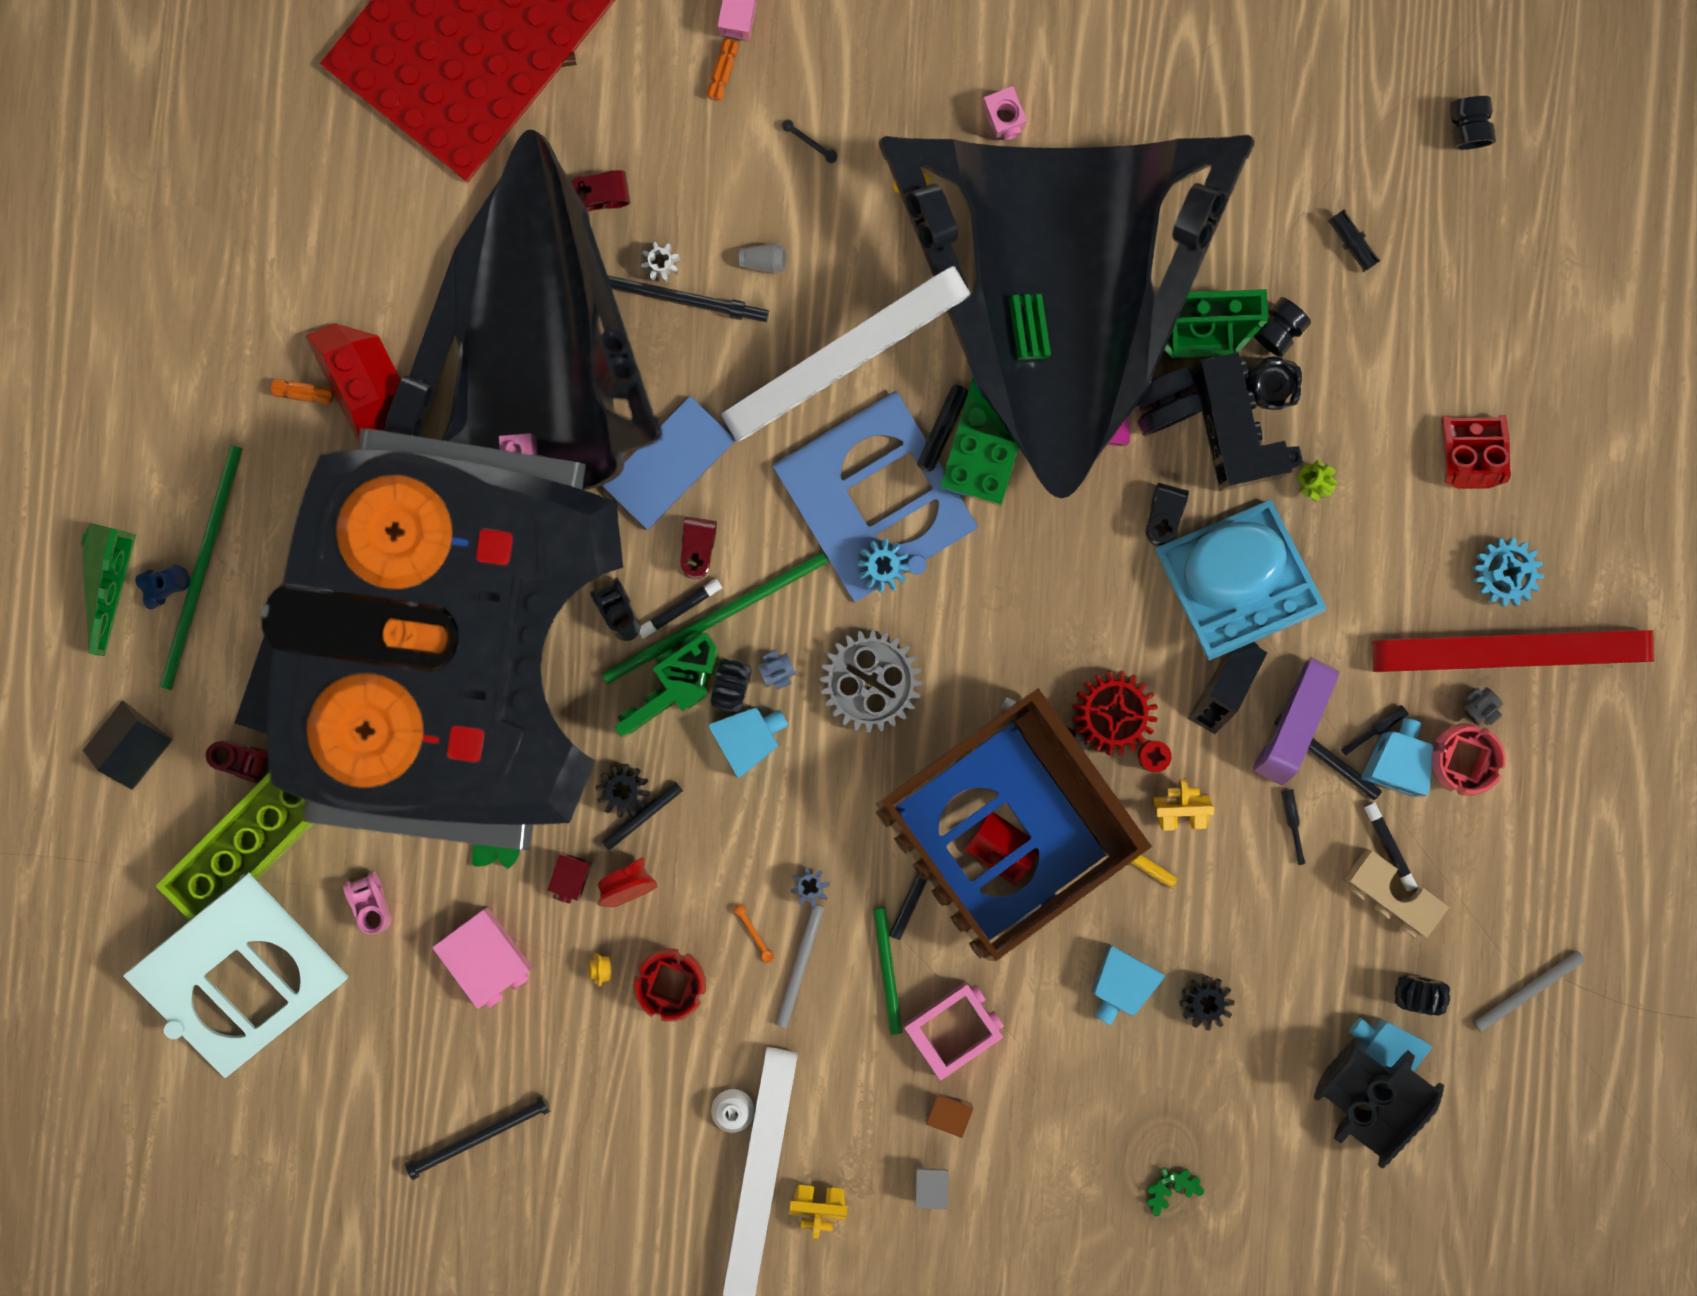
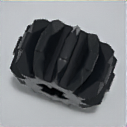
M723 659L720 662L710 700L713 707L726 712H739L742 709L752 671L750 665L736 659Z
M623 764L622 775H620L616 765L611 766L610 770L613 778L606 773L600 775L601 779L608 783L607 786L602 784L596 785V790L606 791L605 796L597 799L598 803L610 801L605 809L607 813H610L615 806H618L616 814L619 818L623 817L625 806L630 816L635 815L636 810L633 803L640 808H644L646 806L645 802L638 797L650 796V791L640 790V786L649 782L648 778L637 781L636 778L640 775L641 769L636 768L629 775V764ZM619 782L623 786H630L631 792L627 793L629 798L625 799L623 795H616L615 789H619L617 786Z
M1203 975L1201 986L1195 979H1191L1190 983L1194 988L1191 992L1187 988L1182 989V993L1188 996L1189 999L1179 1001L1181 1007L1189 1008L1184 1011L1183 1017L1185 1019L1193 1017L1192 1026L1198 1028L1203 1021L1204 1029L1210 1031L1212 1020H1214L1218 1027H1222L1223 1021L1220 1019V1016L1222 1014L1227 1018L1232 1016V1013L1225 1009V1006L1234 1005L1233 999L1225 998L1230 994L1231 989L1227 986L1220 989L1222 980L1219 978L1214 979L1210 985L1209 977ZM1208 995H1211L1210 1000L1213 1002V1006L1210 1009L1206 1006V1010H1203L1204 1006L1200 1003L1203 997L1208 999Z
M1405 975L1398 978V984L1395 986L1394 995H1396L1394 1003L1401 1009L1409 1010V1012L1439 1016L1447 1011V1005H1449L1451 997L1449 995L1450 987L1443 981Z

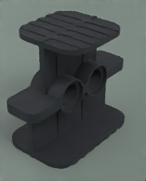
M1356 1037L1346 1045L1344 1050L1338 1054V1057L1325 1069L1316 1087L1314 1099L1319 1101L1324 1096L1347 1113V1116L1338 1125L1334 1139L1342 1143L1351 1134L1379 1156L1378 1166L1383 1169L1387 1164H1390L1392 1159L1404 1149L1405 1145L1436 1114L1443 1097L1444 1085L1438 1083L1432 1086L1411 1070L1415 1055L1407 1050L1392 1067L1382 1066L1359 1048L1361 1040ZM1377 1084H1386L1391 1089H1382ZM1358 1105H1365L1371 1110H1363Z

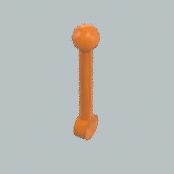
M742 904L736 905L733 912L741 918L762 952V960L766 963L771 962L774 954L771 950H767L746 916V908Z

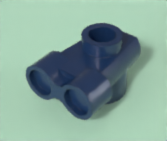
M174 564L155 572L151 569L146 570L136 576L135 582L143 592L144 605L148 609L153 610L166 602V597L171 594L185 591L189 587L190 576L185 568Z

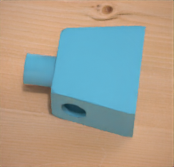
M758 707L714 722L708 726L736 776L739 778L779 746L773 734L789 726L780 709L763 718Z
M1403 718L1399 733L1393 731L1382 733L1363 771L1361 779L1416 798L1428 796L1434 748L1432 744L1418 740L1422 723L1413 719Z
M1108 943L1091 991L1094 995L1103 999L1095 1017L1112 1025L1120 1009L1134 1016L1161 983L1165 975Z
M1359 1018L1349 1030L1352 1036L1358 1037L1361 1040L1359 1048L1382 1066L1392 1067L1408 1050L1415 1055L1413 1065L1410 1068L1415 1071L1432 1049L1430 1044L1382 1018L1373 1027ZM1382 1084L1386 1089H1391L1388 1085Z

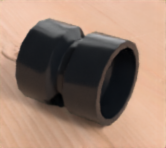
M1490 96L1466 97L1449 104L1452 123L1458 125L1452 131L1455 149H1478L1490 146L1496 142L1494 124L1488 121L1493 113Z
M1280 297L1268 311L1270 315L1268 322L1253 336L1267 351L1280 358L1294 344L1292 338H1299L1311 324L1307 314L1295 303L1284 297Z

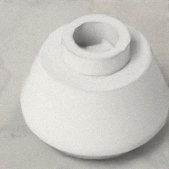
M728 1089L721 1092L714 1099L711 1115L714 1123L721 1130L736 1133L746 1129L751 1124L755 1109L753 1101L745 1092L738 1089Z

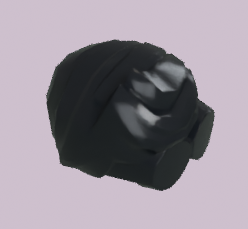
M1273 356L1255 362L1248 368L1249 377L1245 379L1247 390L1253 392L1255 403L1260 408L1265 410H1282L1285 407L1298 404L1301 395L1302 371L1295 362ZM1291 395L1290 401L1286 402V399Z

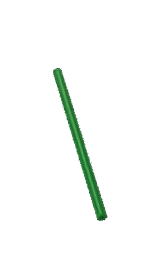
M230 445L159 685L161 688L172 690L242 454L243 448Z
M823 552L815 555L601 673L604 680L609 684L680 645L685 638L698 631L701 633L811 573L828 563Z

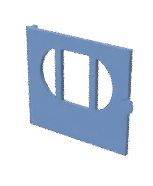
M894 391L772 465L775 469V474L781 479L854 602L878 589L879 581H875L873 587L869 589L866 587V584L872 577L868 575L863 579H859L858 574L867 571V567H858L856 562L860 560L868 561V558L860 553L861 549H866L873 554L870 542L875 541L878 549L882 550V540L876 538L878 533L934 499L938 500V511L930 529L920 538L909 543L900 544V548L895 553L896 556L907 552L908 557L900 560L899 563L900 565H910L909 571L912 574L918 575L923 573L927 566L926 559L978 529L977 524L959 494L940 489L944 469L939 461L933 471L927 472L922 470L932 487L931 491L871 527L867 526L847 492L849 488L905 454L911 453L916 462H918L926 445L925 437L897 391ZM881 435L894 437L903 442L902 446L849 478L841 479L843 461L851 448L860 441ZM888 543L887 550L890 551L894 544ZM880 557L877 558L875 564L878 565V569L876 571L883 575V571H886V574H888L891 570L888 566L890 560L886 557L883 560H880ZM903 570L898 571L899 574H903L906 572Z

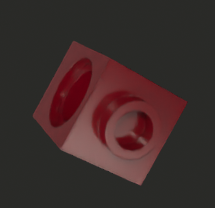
M566 853L559 854L547 891L553 892V898L561 902L571 904L572 899L578 901L581 899L593 862Z

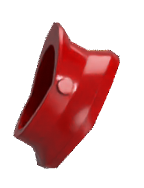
M644 857L623 869L605 876L598 882L597 886L601 893L597 902L598 906L617 907L657 888L656 881L646 872L644 867L646 860Z

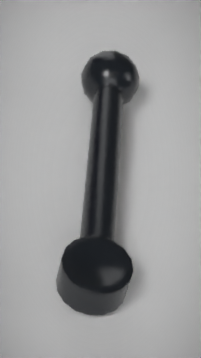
M786 119L782 122V129L784 131H791L823 154L827 163L832 164L836 162L837 153L835 151L826 150L794 127L791 120Z

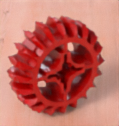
M1106 671L1105 682H1103L1099 674L1094 675L1096 686L1094 687L1090 682L1086 681L1083 685L1089 691L1086 695L1080 691L1076 693L1078 698L1084 700L1083 704L1075 703L1072 705L1073 709L1081 710V716H1073L1072 721H1083V726L1076 729L1077 734L1087 731L1089 734L1083 739V742L1088 744L1095 739L1096 742L1093 750L1096 752L1105 744L1106 755L1112 754L1113 746H1116L1118 755H1124V745L1126 744L1131 752L1136 751V745L1133 741L1136 739L1140 744L1144 745L1147 741L1141 733L1143 731L1150 735L1154 733L1152 728L1146 726L1147 721H1158L1157 717L1148 716V710L1158 709L1157 704L1147 705L1146 700L1154 697L1153 692L1143 695L1141 691L1146 688L1147 684L1141 682L1135 687L1134 683L1137 676L1134 674L1128 678L1127 682L1124 681V671L1118 672L1116 680L1113 678L1112 671ZM1114 686L1113 694H1111L1110 701L1106 705L1091 704L1094 697L1100 691ZM1124 689L1135 697L1140 712L1129 710L1125 706ZM1113 704H1117V709L1122 711V713L1130 714V717H1116L1117 722H1113L1111 715H1107V713L1100 712L1099 710H1108V708H1113ZM1090 714L1101 716L1105 720L1106 738L1095 730L1090 720ZM1124 721L1138 722L1136 728L1128 736L1116 739L1119 727Z

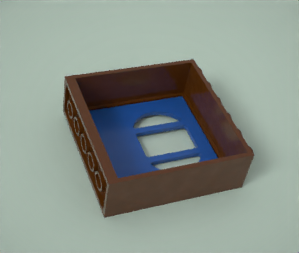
M1039 688L1024 696L875 803L879 808L875 812L879 820L886 828L891 826L896 832L897 836L894 840L905 854L910 852L916 860L912 864L916 872L923 880L929 879L935 887L931 892L941 906H948L953 912V915L950 917L953 924L961 933L963 931L967 932L972 939L969 946L979 959L983 958L989 961L999 960L1152 847ZM1010 720L1012 721L1013 724L1007 726L1005 729L1000 731L998 734L993 736L991 739L986 741L980 747L975 749L973 752L968 754L966 757L961 759L959 762L954 764L948 770L943 772L941 775L936 777L934 780L929 782L927 785L922 787L920 790H918L916 793L911 795L909 798H907L894 808L893 804L898 802L900 799H902L904 796H906L911 791L916 789L918 786L923 784L925 781L930 779L936 773L941 771L943 768H945L950 763L955 761L957 758L962 756L964 753L969 751L975 745H977L982 740L987 738L989 735L994 733L996 730L1001 728L1007 722H1009ZM972 788H985L997 792V797L943 836L939 835L941 813L946 804L955 795ZM1006 803L1030 835V839L975 880L970 881L946 846ZM1034 848L1038 849V863L1035 873L1021 890L1002 897L985 895L979 891L982 886ZM1106 854H1107L1108 858H1106L1104 861H1102L1101 863H1099L1097 866H1095V867H1094L1093 869H1091L1089 872H1087L1086 874H1084L1082 877H1080V878H1079L1078 880H1076L1074 883H1072L1071 885H1069L1067 888H1065V889H1064L1063 891H1061L1059 894H1057V895L1055 894L1058 890H1060V889H1061L1062 887H1064L1066 884H1068L1069 882H1071L1073 879H1075V878H1076L1077 876H1079L1081 873H1083L1084 871H1086L1088 868H1090V867H1091L1092 865H1094L1096 862H1098L1099 860H1101V859H1102L1103 857H1105ZM1039 904L1041 905V907H1039L1037 910H1035V911H1034L1033 913H1031L1029 916H1027L1026 918H1024L1022 921H1020V922H1019L1018 924H1016L1014 927H1012L1011 929H1009L1007 932H1005V933H1004L1003 935H1001L999 938H997L996 940H994L992 943L990 942L991 939H993L995 936H997L998 934H1000L1002 931H1004V930H1005L1006 928H1008L1010 925H1012L1013 923H1015V922H1016L1017 920H1019L1021 917H1023L1024 915H1026L1028 912H1030V911H1031L1032 909H1034L1036 906H1038Z

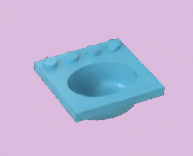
M1272 500L1155 548L1156 555L1208 661L1326 612V605Z

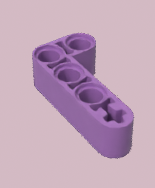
M1309 657L1298 676L1271 742L1261 751L1254 765L1253 772L1281 786L1295 776L1303 762L1339 676L1338 670Z

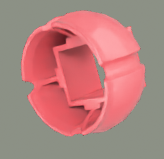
M1458 724L1443 731L1436 739L1437 749L1432 752V771L1437 781L1446 790L1453 791L1456 789L1458 795L1476 796L1490 790L1500 780L1501 776L1498 772L1505 767V752L1498 737L1489 729L1483 728L1480 730L1477 724ZM1457 742L1480 750L1470 777L1447 769Z

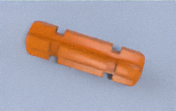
M722 40L719 49L721 54H718L711 74L712 83L708 84L706 96L712 100L721 101L723 99L724 85L728 83L734 64L733 57H736L739 48L738 43L734 40Z
M273 379L270 392L276 397L285 398L287 396L289 399L313 403L316 400L319 404L330 405L333 401L334 393L330 387L319 386L317 388V386L294 381L288 383V381Z

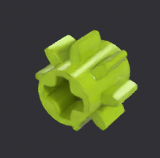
M1316 460L1314 464L1305 465L1296 479L1303 485L1298 491L1315 502H1318L1320 497H1330L1338 484L1332 477L1336 470L1319 460Z

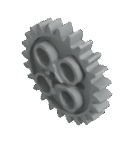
M872 630L869 639H865L863 633L858 631V641L855 642L849 635L846 636L848 644L846 647L839 643L835 644L839 651L838 655L827 654L829 659L833 661L832 665H822V668L829 672V676L820 678V681L828 683V688L823 689L821 694L831 695V699L825 705L831 706L835 704L837 708L833 716L835 717L843 713L845 715L843 725H846L851 719L854 720V730L856 731L861 723L866 724L867 733L871 732L873 724H877L881 732L884 731V722L886 721L892 727H895V716L905 720L906 715L903 709H915L913 704L909 702L910 698H920V695L913 691V687L922 685V682L914 680L913 675L921 672V669L911 668V664L917 658L916 656L910 658L905 656L910 648L909 646H905L902 649L897 648L899 643L898 637L891 643L887 642V632L882 635L881 639H876L875 631ZM870 651L874 654L875 663L871 668L864 669L858 665L857 656L860 652ZM852 665L867 676H870L872 673L877 674L876 681L893 691L895 697L890 698L875 687H871L869 690L865 689L866 682L849 672L846 667ZM890 667L897 668L902 674L901 682L895 686L888 685L884 680V672ZM846 677H852L858 683V690L853 695L847 696L840 690V683ZM879 694L884 698L885 706L882 711L874 713L868 709L867 699L870 695Z

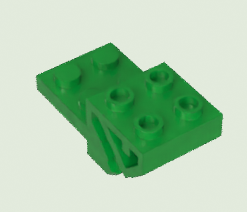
M974 376L971 380L940 489L1001 506L1019 447L976 386Z
M696 631L682 641L684 647L676 653L670 649L656 659L658 665L652 669L667 690L665 692L662 689L655 690L644 698L646 705L639 710L636 707H631L617 717L620 723L615 725L614 728L621 737L629 736L675 703L681 711H687L709 695V689L705 686L707 674L715 675L720 649L708 633L705 632L701 635L700 632ZM671 668L695 671L699 675V679L693 684L686 683L687 681L683 680L674 681L670 676L694 679V675L671 671Z

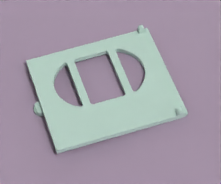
M248 872L247 874H242L233 886L134 965L123 977L167 1020L164 1034L168 1038L178 1039L183 1036L226 1078L338 988L349 976ZM265 941L286 950L293 957L300 971L301 983L299 991L294 992L247 942ZM235 950H238L288 1001L259 1026H254L205 976V974ZM194 985H198L245 1032V1035H225L205 1025L194 1009L192 1000Z

